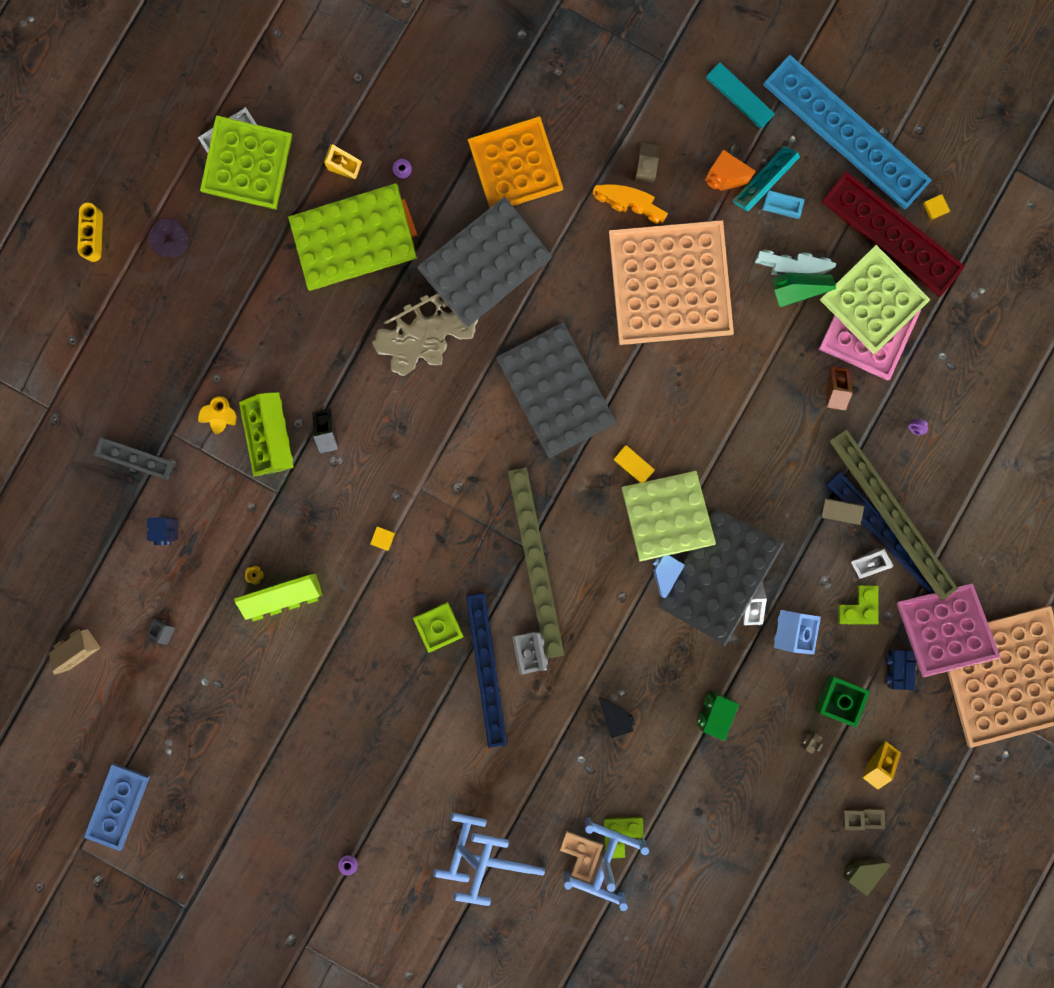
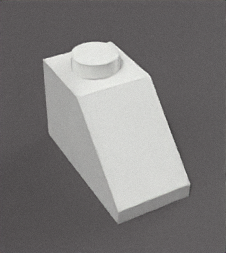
M763 582L743 615L744 625L763 624L767 600Z

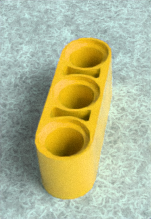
M84 203L79 209L78 253L88 261L96 262L102 254L103 213L92 203ZM94 210V214L88 217L89 212ZM93 229L92 235L88 236V231ZM92 248V253L87 255V250Z

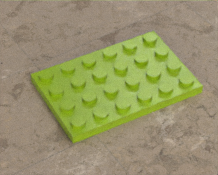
M396 183L288 217L309 291L417 259L401 195Z

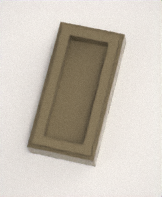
M825 498L821 517L861 525L864 505Z

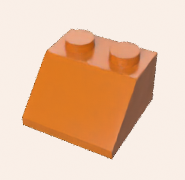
M723 150L710 169L705 181H707L711 188L719 189L720 191L747 186L756 171Z

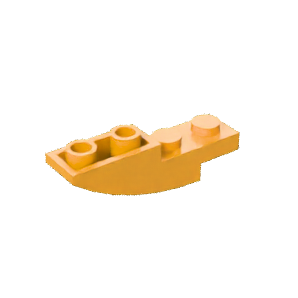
M596 185L594 187L593 195H595V198L603 203L605 201L608 202L618 212L624 211L626 213L630 206L635 213L648 216V219L655 224H663L668 213L653 205L655 197L646 192L621 185Z

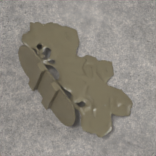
M438 293L431 297L425 295L420 298V303L412 307L410 304L404 306L405 311L383 322L388 324L396 320L397 326L394 330L379 329L375 335L376 340L372 344L378 354L392 355L390 362L392 372L405 376L415 369L419 357L424 358L430 365H442V353L447 348L445 337L452 335L458 339H472L476 331L475 326L478 323V319L466 328L453 311L447 313L441 308V306L445 308L447 304L439 300L440 295ZM432 301L436 305V311L432 316L424 317L419 307ZM414 310L417 317L410 325H407L400 317ZM438 310L442 312L440 316L437 313ZM400 329L403 331L402 335L399 334Z

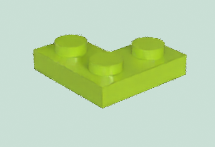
M857 585V605L838 604V624H878V586Z
M642 816L604 818V827L631 838L644 837ZM605 836V852L611 839ZM617 842L612 858H625V843Z

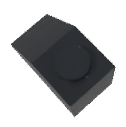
M331 408L312 412L313 437L319 453L338 450V437Z
M598 698L611 738L633 732L632 726L635 725L632 714L628 715L624 708L604 698Z

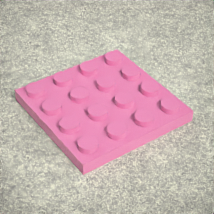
M921 310L875 354L833 315L819 350L888 381L891 379Z
M973 583L957 587L958 589L944 600H940L936 593L897 603L922 677L1000 658Z

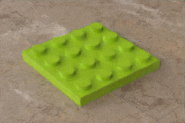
M216 115L200 191L277 210L293 137L292 133Z

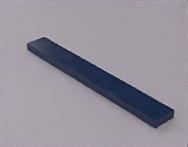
M838 471L825 484L826 487L840 501L864 505L861 523L929 594L935 593L879 511Z
M486 594L466 595L488 748L506 746L507 738Z

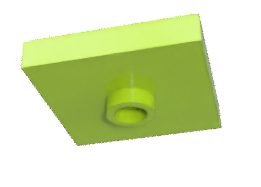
M448 602L413 617L428 653L464 637Z

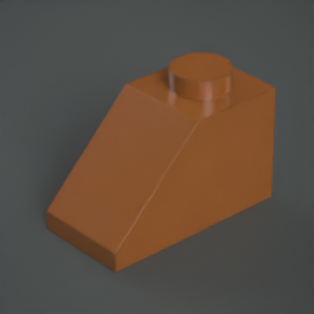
M831 366L826 390L827 407L836 410H846L853 393L850 369Z

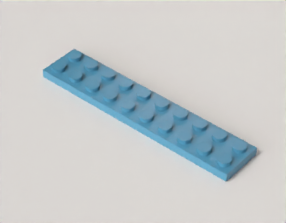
M791 55L764 82L763 86L904 210L932 181Z

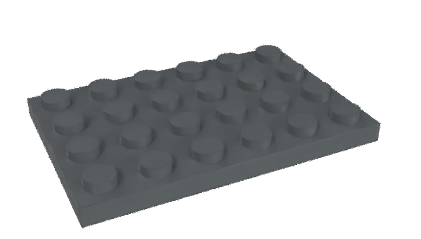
M504 196L417 268L461 323L468 328L549 261L552 255Z
M564 322L496 357L549 459L616 424Z
M715 507L709 520L716 544L689 552L683 563L685 565L667 597L662 599L658 607L726 646L784 544Z

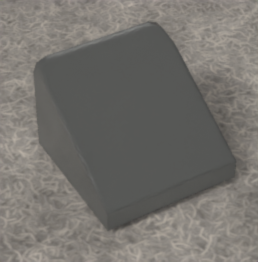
M154 618L146 635L155 642L166 645L175 628Z

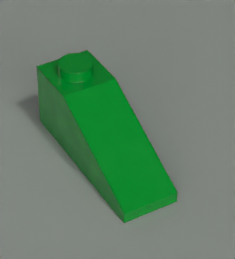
M787 273L771 279L779 307L836 289L834 279L830 274Z

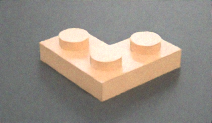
M566 830L560 851L577 857L571 873L572 876L588 882L591 881L603 844Z

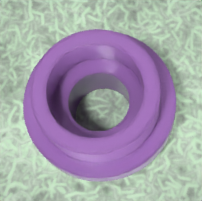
M399 159L393 164V173L398 178H407L412 172L411 164L405 159ZM403 165L405 166V170L400 171L399 167Z
M915 418L909 423L908 428L913 434L922 435L927 433L928 423L922 419Z
M345 855L340 859L338 868L342 874L352 875L358 868V862L355 857ZM350 863L351 868L347 869L344 864Z

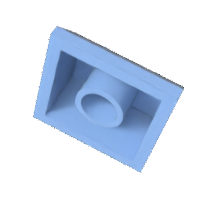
M780 610L777 632L774 637V648L814 655L821 617Z

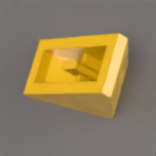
M330 144L324 163L328 171L356 179L362 161Z

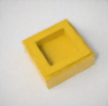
M942 194L923 203L930 220L950 212Z
M377 527L370 545L389 551L395 533Z

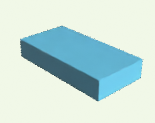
M768 190L762 210L799 219L805 199Z

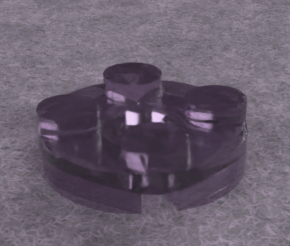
M163 218L151 228L148 242L158 255L170 258L182 255L188 247L189 239L186 229L179 222ZM172 234L171 238L173 241L165 243V236Z

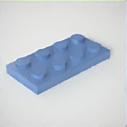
M113 763L84 838L121 851L150 776Z

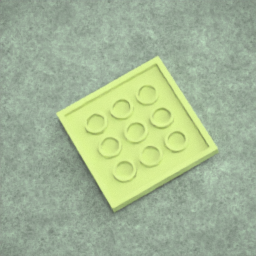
M877 245L835 284V290L827 292L820 299L873 354L877 353L930 301L918 286Z
M697 471L622 487L639 561L716 544Z

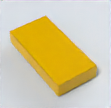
M627 445L613 459L640 483H644L655 471Z

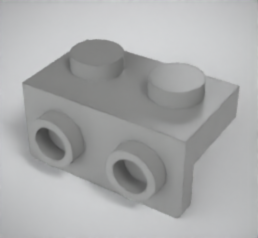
M529 632L512 636L519 674L523 675L539 670H547L548 659L546 654H544V638L540 632Z

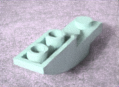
M770 250L759 251L755 258V263L773 267L771 275L775 276L787 273L824 274L836 266V263L831 262L829 258L820 257L818 259L806 252L799 253L793 260L791 256L774 255V252Z

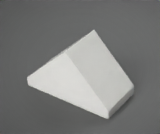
M877 548L851 562L860 579L893 567L885 549Z

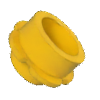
M258 566L248 567L245 571V580L253 585L259 584L260 580L264 577L263 571Z

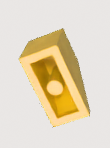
M887 741L883 742L867 763L863 778L877 789L892 781L901 752Z

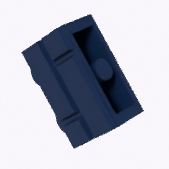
M147 519V528L149 529L147 531L148 541H154V545H172V541L178 540V531L176 530L178 528V519Z
M888 649V653L885 655V663L888 665V673H885L884 676L885 684L890 689L915 690L916 657L914 651L910 649Z

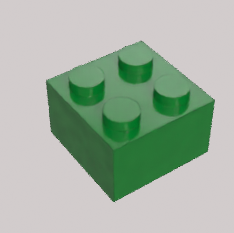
M828 674L815 711L857 728L870 691Z
M711 690V693L707 694L703 704L705 708L697 717V726L702 732L725 741L739 704L734 699Z

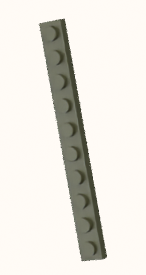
M845 430L830 440L832 446L939 599L944 600L958 589L850 433Z
M527 467L510 470L508 474L540 634L544 638V654H546L547 659L564 656Z

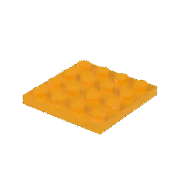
M540 116L468 139L489 208L504 196L512 206L563 190Z

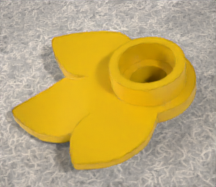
M222 396L213 398L210 405L202 407L198 416V422H210L211 429L216 435L224 431L227 424L235 425L237 420L236 413L230 408L229 401ZM222 403L223 408L219 410L217 405Z

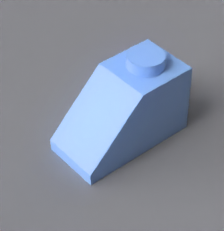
M669 555L658 557L653 562V565H655L653 571L659 594L663 598L667 597L685 566Z

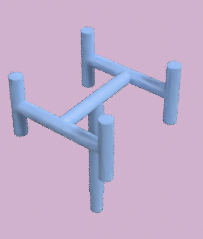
M458 813L451 814L450 819L452 821L463 823L449 871L434 869L433 876L468 882V874L457 873L461 856L476 870L470 893L454 892L453 900L486 906L490 905L491 898L477 896L486 866L544 875V867L489 857L493 845L507 848L509 844L508 839L473 833L471 841L484 843V848L481 856L472 855L464 847L471 824L485 827L487 820Z
M585 817L584 825L588 834L594 831L611 839L593 885L572 878L571 873L565 871L563 873L564 887L568 890L572 886L619 904L620 909L626 911L628 906L624 893L619 892L617 895L611 893L615 890V881L610 861L618 841L638 848L643 855H647L649 849L645 839L639 838L637 840L595 824L590 817ZM603 879H605L608 891L600 889Z

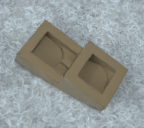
M884 808L844 810L845 830L885 829Z

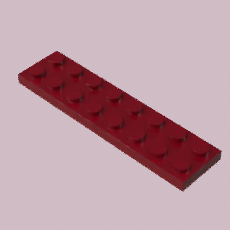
M847 171L821 202L873 245H877L887 256L939 297L945 293L966 267Z

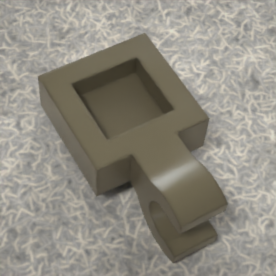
M811 730L810 733H806L803 737L801 747L811 754L815 749L820 751L823 746L820 743L822 737Z

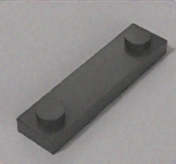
M100 437L94 453L95 456L165 480H169L175 463Z

